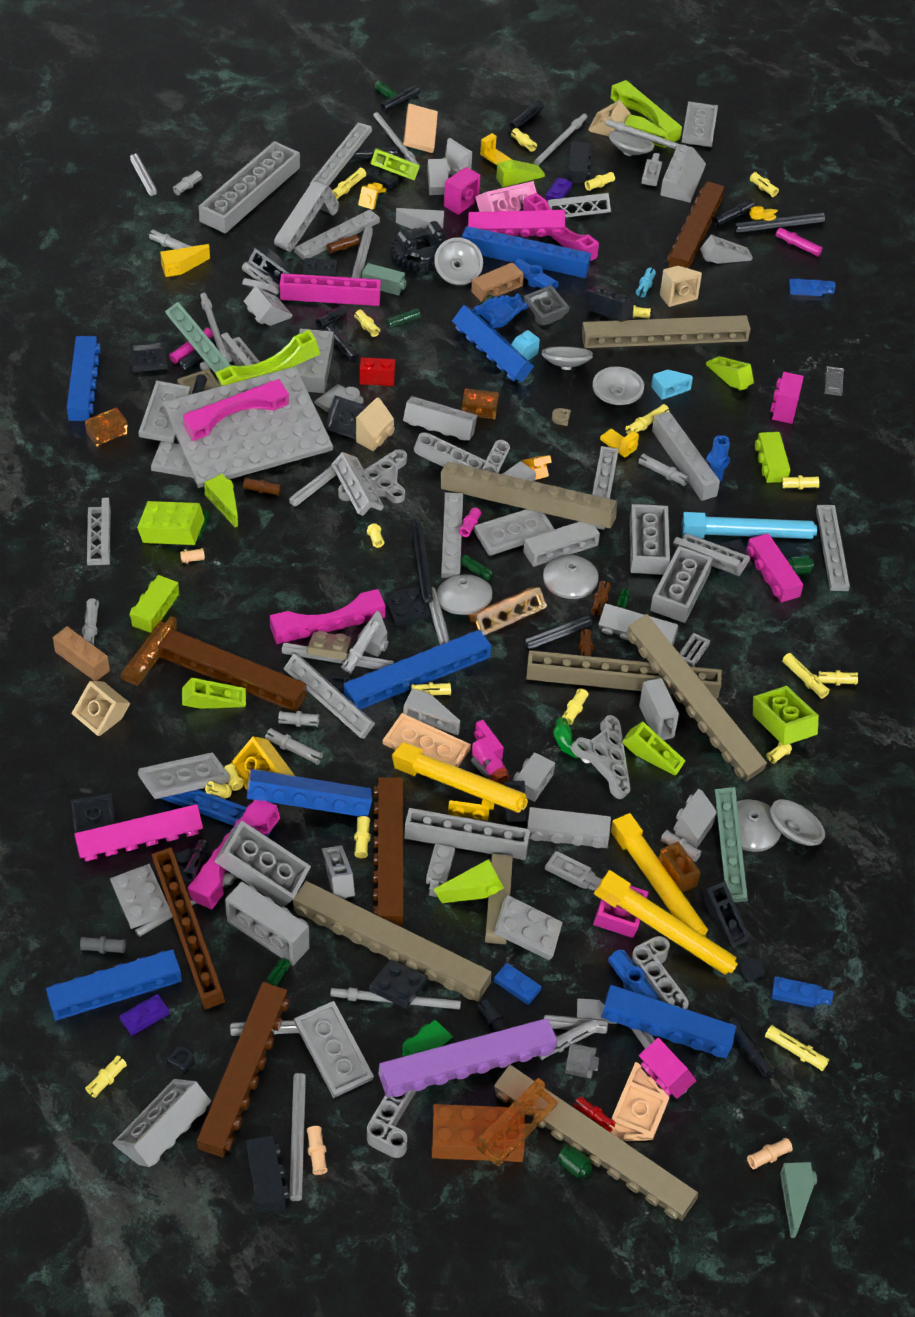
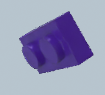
M558 177L547 192L545 200L564 198L571 189L572 182Z
M156 994L120 1015V1020L132 1036L169 1015V1009L159 995Z

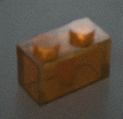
M465 388L462 411L475 414L481 418L496 419L499 392Z
M117 408L85 421L86 432L96 446L128 433L127 420Z
M678 841L662 848L659 860L681 892L696 887L700 871Z

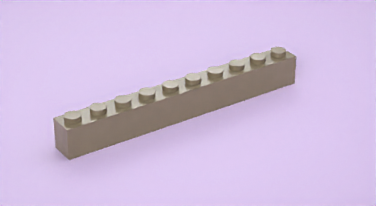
M747 315L626 320L623 322L597 321L583 322L581 335L584 348L744 342L749 339L750 325Z
M447 462L441 471V489L463 493L473 497L610 529L616 519V500Z
M646 614L630 624L627 630L629 641L632 644L635 643L639 648L640 655L643 658H647L652 670L655 673H659L667 688H671L676 700L679 703H683L687 714L691 718L694 717L698 722L699 729L703 733L706 732L710 737L711 744L715 748L718 747L722 752L723 759L734 767L735 774L747 782L762 772L767 762L649 615Z
M530 650L526 676L527 680L642 691L643 682L662 678L659 673H655L652 670L649 662ZM690 667L715 699H718L722 670ZM670 687L667 688L669 694H674Z
M305 881L293 899V911L299 916L307 917L317 925L325 926L338 935H344L350 938L352 942L362 944L372 952L386 956L389 960L392 959L427 975L429 980L437 981L443 984L445 988L455 990L469 1000L473 999L479 1002L491 983L492 971L308 881Z
M509 1065L494 1085L498 1099L504 1103L510 1102L515 1106L514 1108H525V1115L527 1114L532 1117V1121L537 1126L548 1128L552 1131V1136L557 1140L562 1141L564 1139L571 1147L574 1146L592 1160V1164L597 1167L603 1166L608 1170L607 1173L616 1180L620 1178L627 1183L626 1186L635 1193L639 1191L646 1196L645 1199L654 1206L660 1205L665 1209L664 1212L672 1219L676 1220L678 1218L683 1221L698 1199L697 1191L513 1066Z

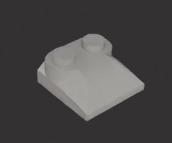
M448 138L445 157L442 159H447V165H450L451 176L465 167L471 169L472 151L453 139Z
M337 384L314 401L317 406L329 413L335 395L360 404L363 403V397L360 396V391L357 388H346Z

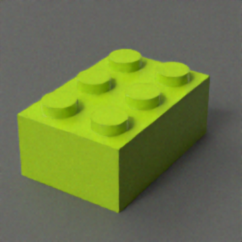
M148 501L137 528L143 543L195 545L205 518L200 503Z
M788 686L753 696V716L783 745L818 734L819 715Z

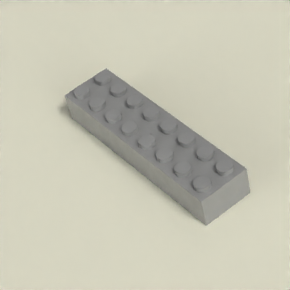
M275 141L199 205V221L223 233H227L300 168V152Z

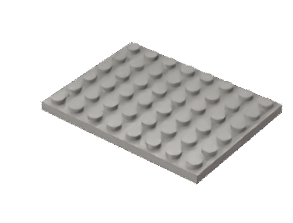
M296 367L163 402L165 412L198 488L203 487L204 482L220 474H223L227 479H232L333 450L331 440ZM280 379L289 393V405L274 411L249 409L233 413L218 422L208 436L195 441L191 440L183 426L184 414L203 408L206 405L214 404L222 399L230 398L238 393L246 392L254 387L262 386L270 381Z

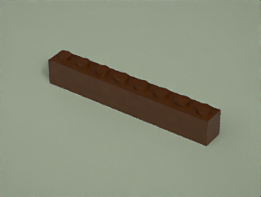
M706 182L705 186L701 187L699 196L696 197L695 205L691 208V215L688 214L686 224H683L681 233L678 234L677 243L673 244L672 253L670 252L667 262H669V268L675 266L690 268L723 199L725 186Z
M170 629L159 644L161 658L225 684L246 688L247 693L294 712H297L307 697V684L301 680H296L286 676L284 673L276 672L249 659H244L231 652L221 650L214 645L201 642L199 639L184 635L182 632Z
M378 777V786L374 785V798H378V802H374V814H378V819H374V831H378V836H374V848H378V853H374V865H378V870H374V883H378V888H374V901H378V906H374L373 914L403 927V778Z
M172 847L151 854L204 1009L206 1010L225 1003Z
M262 982L197 1139L199 1150L223 1158L226 1151L231 1150L234 1143L232 1136L235 1130H239L243 1119L240 1116L243 1109L247 1110L251 1097H249L251 1089L255 1090L259 1077H257L259 1069L263 1070L266 1064L267 1057H265L267 1050H271L275 1040L273 1034L275 1030L279 1031L282 1024V1018H280L282 1012H286L289 1007L290 999H288L286 989Z

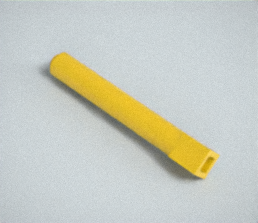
M402 742L392 754L395 769L410 775L421 774L517 813L524 810L527 806L528 800L525 793L423 754V749Z
M631 813L613 820L612 835L623 850H628L671 914L706 937L707 927L643 838V830Z
M611 870L603 877L594 892L596 896L613 907L620 906L724 975L728 972L731 974L738 964L735 962L736 956L631 889V883Z

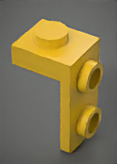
M491 133L481 139V156L495 165L512 160L496 149V135Z
M379 183L362 186L358 205L375 209L378 193L386 192V188H383L382 184Z
M610 429L600 436V440L609 447L619 449L618 453L624 458L637 450L639 434L635 431L623 437L613 429Z
M482 799V805L450 800L448 815L488 821L489 811L494 810L495 803Z

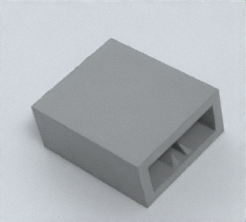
M662 678L643 682L639 707L648 726L663 740L674 738L679 713Z

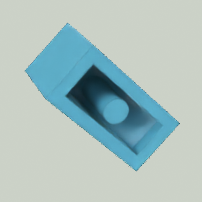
M527 330L517 336L511 345L529 360L538 354L540 339Z
M665 370L653 374L651 387L660 399L663 400L691 390L693 377L688 374Z

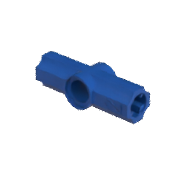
M520 258L515 261L514 264L524 273L523 277L527 279L529 286L543 289L552 285L555 290L558 287V282L544 274L541 266H531Z
M718 435L714 438L712 450L706 458L709 467L720 482L723 479L724 470L730 462V457L727 456L730 442L729 438L725 435Z
M619 949L608 958V962L622 979L625 990L660 1001V997L645 979L643 969L636 966L624 950Z

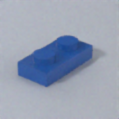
M508 963L494 977L496 984L527 1005L541 991V985Z

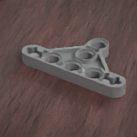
M394 450L364 470L378 496H385L393 503H401L405 500V489L397 483L398 469L407 463V453L404 450ZM389 465L390 468H383L382 466ZM370 473H375V474H377V476H376V477H371V476H369V474H370ZM382 483H388L389 486L384 487V486H381L380 484H382ZM341 484L338 488L339 498L343 501H350L348 494ZM398 492V493H401L402 495H401V496H394L393 493Z
M608 715L600 723V734L592 740L578 738L572 744L571 749L577 757L589 760L609 781L610 792L615 798L623 799L630 792V783L624 745L622 743L621 726L616 717ZM609 738H612L616 742V744H614ZM578 744L581 745L585 749V751L581 750ZM595 749H597L598 751H600V753H601L602 755H599V754L595 751ZM612 753L615 754L619 760L615 759L612 756ZM614 769L617 770L621 774V776L616 774Z

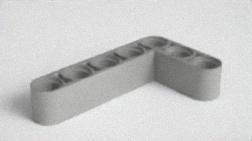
M317 180L310 184L275 237L274 244L291 252L319 210H323L331 215L336 214L339 202L328 185Z
M420 433L414 446L416 454L442 467L447 462L494 473L499 472L510 449L508 442L497 440L487 460H483L429 433Z

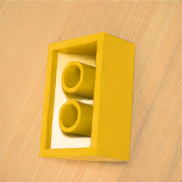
M252 736L230 763L235 765L239 777L243 779V785L246 789L251 769L295 776L269 740Z

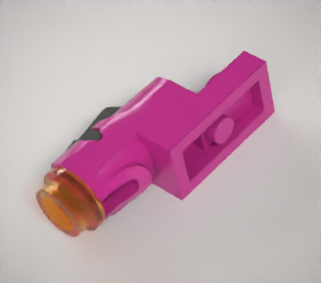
M484 720L476 722L474 735L477 741L472 746L473 758L471 763L487 779L504 784L509 779L508 770L501 760L504 747Z

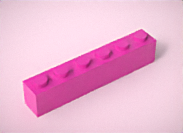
M565 210L469 212L468 226L510 236L565 235L566 217Z
M281 273L280 300L380 305L381 280Z
M196 804L78 832L74 836L80 859L84 858L85 861L97 859L98 854L105 853L106 856L118 854L117 850L125 848L126 852L138 849L139 844L146 843L148 847L159 844L158 840L164 838L169 842L179 839L178 835L185 833L187 837L199 834L198 830L203 829L198 805Z

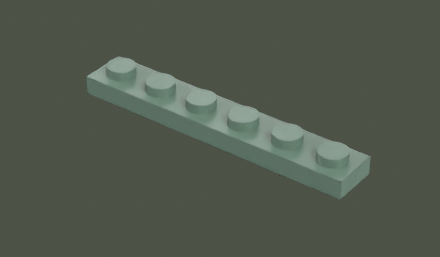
M179 302L165 311L166 315L214 373L230 366V363Z
M735 787L715 789L724 880L734 902L748 901Z

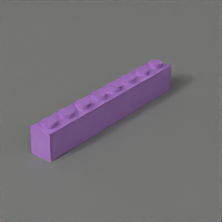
M546 1018L383 1062L379 1065L378 1074L386 1097H398L411 1090H423L429 1085H442L448 1082V1080L455 1078L464 1079L470 1074L477 1072L480 1074L486 1073L495 1067L504 1068L513 1062H526L532 1057L539 1055L548 1056L555 1051L557 1039L549 1019Z

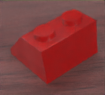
M361 358L360 384L394 386L396 360Z

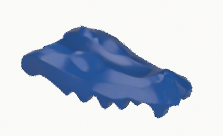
M517 293L514 297L501 295L500 298L497 296L493 299L489 298L481 305L475 306L474 312L484 317L492 328H499L508 324L514 316L529 308V306L521 298V295Z

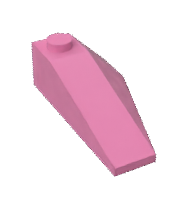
M534 181L488 191L475 196L479 212L520 211L524 206V198L537 192Z

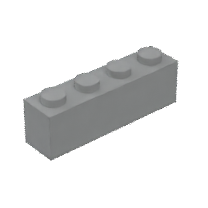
M411 396L406 402L403 421L408 422L412 426H422L426 430L439 431L443 435L456 436L460 440H470L474 434L477 415Z
M578 521L577 523L525 539L523 552L534 567L550 562L559 556L571 555L598 546L600 533L593 524Z
M605 603L599 621V629L605 634L612 635L615 633L620 635V638L629 640L627 638L628 626L644 615ZM650 617L673 645L678 632V625Z
M530 807L527 829H530L529 839L567 843L576 846L584 845L595 848H607L611 817Z

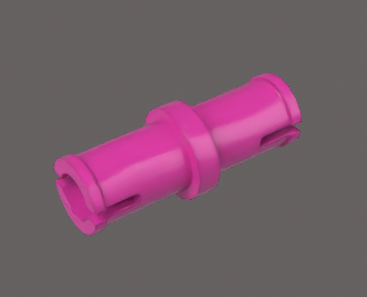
M472 508L468 516L464 518L463 525L459 530L461 536L468 537L474 526L477 525V520L481 515V511L478 508Z

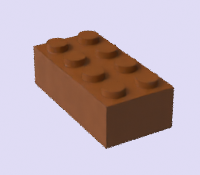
M434 1104L432 1158L523 1162L525 1108Z

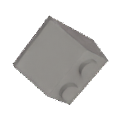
M257 286L253 288L244 300L248 306V311L256 316L255 319L261 324L265 323L271 326L293 316L276 295Z

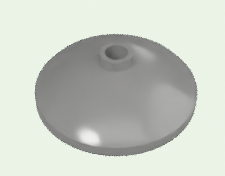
M614 130L609 134L611 142L628 156L649 153L654 148V144L650 140L624 131Z
M451 238L444 241L438 247L434 264L436 271L446 282L453 285H466L480 275L483 267V257L479 248L473 242L464 238Z
M560 346L542 350V356L554 365L561 366L563 370H571L572 367L580 366L593 357V353L590 350L578 347Z
M608 367L595 375L593 390L600 399L609 404L627 405L637 401L642 396L644 382L636 372L628 368Z
M563 555L552 559L545 566L543 580L546 587L553 594L562 598L578 599L588 596L595 590L598 584V572L595 566L585 558L575 555Z
M468 574L453 576L445 580L436 592L441 608L450 613L461 615L476 613L484 609L492 599V588L489 583L478 576Z
M752 799L737 801L742 849L758 852L774 846L780 839L781 832L772 820L771 807L766 803Z
M783 799L775 801L771 806L770 812L773 822L779 831L791 841L813 846L819 845L824 840L825 830L822 824L803 806Z

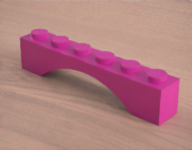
M537 193L524 198L523 211L551 210L547 201ZM566 228L565 235H550L563 247L591 253L590 261L597 258L599 242L589 234H577Z
M280 379L270 381L262 386L254 387L246 392L238 393L230 398L222 399L214 404L206 405L203 408L184 414L183 426L191 440L195 441L208 436L218 422L233 413L249 409L274 411L289 405V393Z
M376 589L360 593L349 605L327 614L304 615L286 611L270 615V629L276 644L287 643L292 640L312 636L313 632H329L369 622L376 611L380 612L382 618H385V603L379 590Z
M254 800L252 804L248 805L243 816L236 821L235 826L243 821L261 834L266 835L270 833L280 819L278 808L267 801ZM229 834L224 837L218 849L213 851L211 858L201 867L199 874L189 883L187 888L191 901L209 909H213L224 894L223 880L226 869L214 861Z

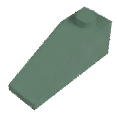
M811 1162L784 1163L780 1172L791 1238H795L811 1192L814 1185L817 1184V1175L815 1171H812Z

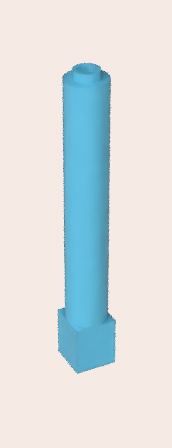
M684 512L681 524L682 538L686 533L698 538H704V535L757 537L769 533L771 537L800 539H813V535L816 536L817 525H814L813 521L706 517L705 513Z

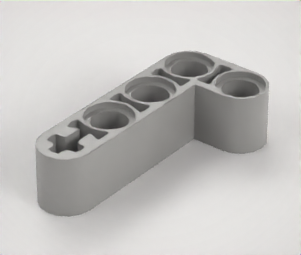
M657 936L635 947L631 960L636 966L643 969L645 979L660 997V1001L687 1010L688 1000L661 964L667 959L670 947L669 941L665 937Z
M415 1090L401 1095L403 1097L401 1099H396L394 1096H384L367 1126V1142L370 1146L394 1158L404 1156L407 1151V1135L403 1130L397 1128L396 1125L416 1093ZM389 1113L393 1116L385 1117L383 1114ZM375 1131H378V1132H381L382 1134H381V1135H373L372 1133L375 1132ZM395 1141H398V1142H401L402 1144L396 1146V1145H393L392 1143L395 1142Z

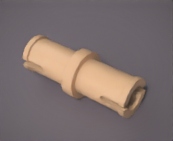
M312 1126L307 1129L310 1146L308 1154L311 1156L314 1175H322L328 1171L325 1161L326 1146L323 1145L322 1129L320 1126Z
M783 1138L772 1145L767 1144L763 1146L762 1150L747 1156L748 1164L752 1169H756L767 1162L772 1163L777 1160V1157L793 1150L792 1144L787 1138Z

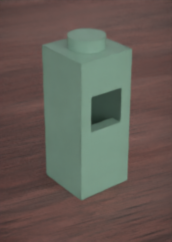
M367 263L362 272L363 279L381 280V291L399 295L401 290H404L406 287L404 272Z

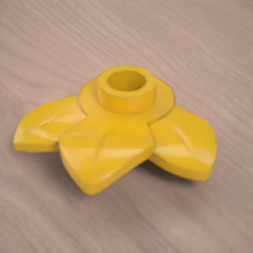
M755 206L751 208L749 215L754 220L763 219L771 221L776 219L774 213L778 210H764L762 206Z

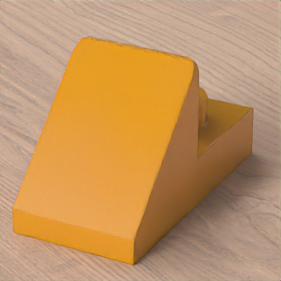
M550 455L522 460L524 464L536 472L535 480L548 477L546 464L551 463Z

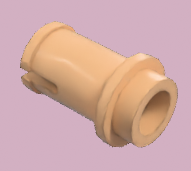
M203 548L190 551L184 549L183 552H180L182 563L186 562L188 564L191 561L205 559Z

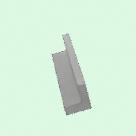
M609 193L547 200L551 210L552 208L565 210L566 218L611 212ZM605 202L606 209L604 210L596 206L598 203ZM590 204L592 208L586 212L581 208L582 205ZM575 206L577 210L575 213H570L566 208Z
M227 332L221 334L225 350L230 353L232 361L236 366H248L260 362L240 337L232 339Z
M342 452L331 465L357 513L364 515L370 507L382 510L384 505L358 458Z
M102 498V507H88L87 565H110L111 509L109 498ZM101 513V517L96 519L92 514ZM98 525L101 527V530L96 533L92 529ZM96 539L101 541V544L98 546L92 544ZM95 553H99L102 557L98 559H91V557Z
M687 533L683 539L676 537L673 542L675 550H677L678 546L712 557L713 567L737 576L741 575L750 560V557Z

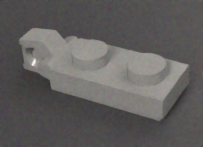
M654 153L652 160L647 159L641 184L657 186L662 168V162L659 161L660 154Z
M435 843L426 876V884H430L429 896L437 897L434 888L448 881L455 847Z
M558 851L554 852L545 865V870L584 889L588 887V889L595 891L602 880L595 876V873L591 871L592 868Z

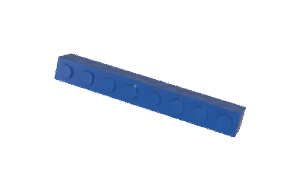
M466 226L462 238L473 242L479 248L482 256L513 263L520 258L531 266L538 265L545 270L586 278L590 268L591 253L469 226Z
M481 630L470 632L463 637L453 639L425 652H420L415 656L402 659L389 666H384L377 671L349 680L344 683V696L359 709H363L410 690L411 684H425L490 658L491 644Z

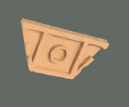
M637 1062L634 1064L612 1116V1120L616 1122L615 1127L609 1125L613 1129L610 1133L623 1142L653 1140L669 1102V1096L657 1086L652 1077H649Z

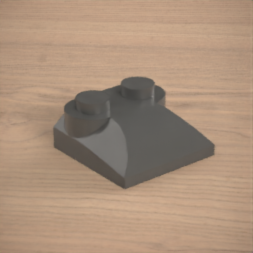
M552 285L524 296V300L535 314V321L540 325H547L562 319L569 312L570 307Z

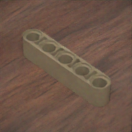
M492 854L491 864L504 889L488 898L485 943L506 945L507 939L494 934L503 900L507 895L510 896L513 855Z

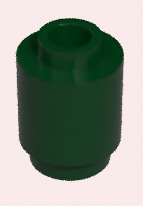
M809 556L786 559L797 575L810 574L814 568L813 560Z
M565 1146L558 1156L561 1165L577 1178L586 1177L592 1170V1160L574 1146Z

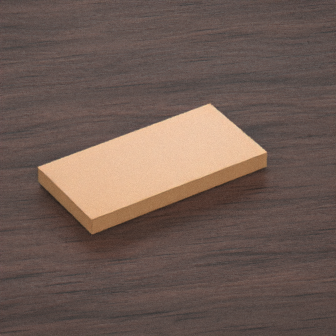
M408 104L403 145L433 153L438 111Z
M404 713L399 716L383 739V744L394 750L402 742L423 749V754L456 767L461 764L471 749V744Z

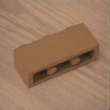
M509 263L472 279L471 292L484 303L489 298L493 299L495 296L498 297L523 286L524 273L514 263Z
M65 627L53 637L55 652L92 680L98 681L110 671L108 656L69 627Z

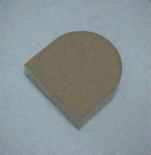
M555 409L552 412V421L556 424L567 426L571 410Z

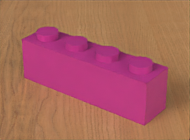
M769 533L750 538L746 552L755 563L756 569L763 575L764 581L771 587L774 596H777L780 602L800 597L803 583Z

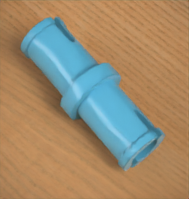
M648 268L644 277L640 279V285L636 290L637 296L640 295V292H642L640 297L646 296L656 275L654 269L650 273L652 268Z

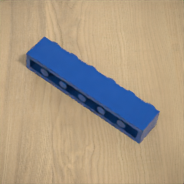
M465 305L462 306L452 320L457 325L455 328L459 332L465 333L466 338L470 342H475L477 349L481 352L485 351L487 353L486 357L489 360L497 362L496 366L500 370L506 371L508 373L507 376L511 380L523 382L534 365L483 318L476 314L473 309Z
M76 336L67 402L68 421H90V414L94 413L92 402H95V391L93 389L97 387L95 377H98V367L96 366H99L98 354L101 353V345L97 343V336Z
M254 769L250 770L247 784V799L354 816L368 817L372 802L371 788Z
M172 949L161 951L149 957H141L130 963L118 964L107 970H98L94 974L76 977L68 982L56 983L46 988L54 1020L56 1021L182 982L181 971Z
M613 985L609 988L601 1018L607 1019L610 1022H616L631 1029H637L652 1036H659L674 1043H680L695 1050H701L723 1058H727L732 1048L736 1030L735 1025Z

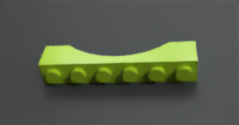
M625 80L612 85L611 99L614 102L620 100L625 107L642 113L653 124L669 133V141L675 142L680 140L682 126L632 84Z
M309 329L294 336L289 344L280 352L265 361L248 366L230 365L215 373L220 386H225L292 368L320 355V350L315 337Z

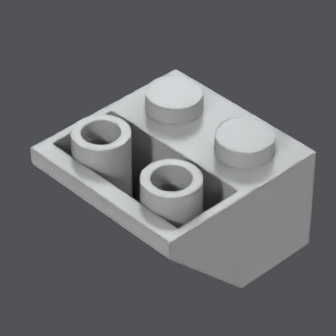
M700 789L694 795L691 794L686 801L687 806L679 810L676 816L678 821L673 829L676 831L675 835L677 837L686 839L687 843L696 849L713 826L717 814L713 805Z

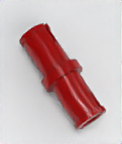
M579 1097L576 1100L581 1105L574 1103L573 1108L607 1131L611 1132L613 1130L608 1125L615 1127L616 1122L602 1113L601 1108L598 1106L594 1107L583 1097Z

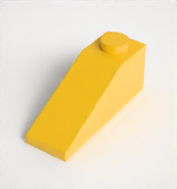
M209 244L160 252L161 265L165 277L181 275L210 259Z

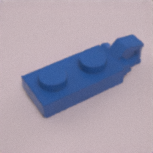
M790 279L789 290L792 295L822 296L825 293L834 294L835 282Z
M775 976L771 998L814 1008V1005L820 1006V1003L831 1005L833 991L822 989L821 986Z

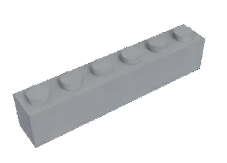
M670 411L654 416L652 432L681 473L689 476L688 483L700 500L703 501L716 497L720 484L719 479Z
M409 808L405 823V839L436 843L488 854L513 855V858L526 860L530 829Z

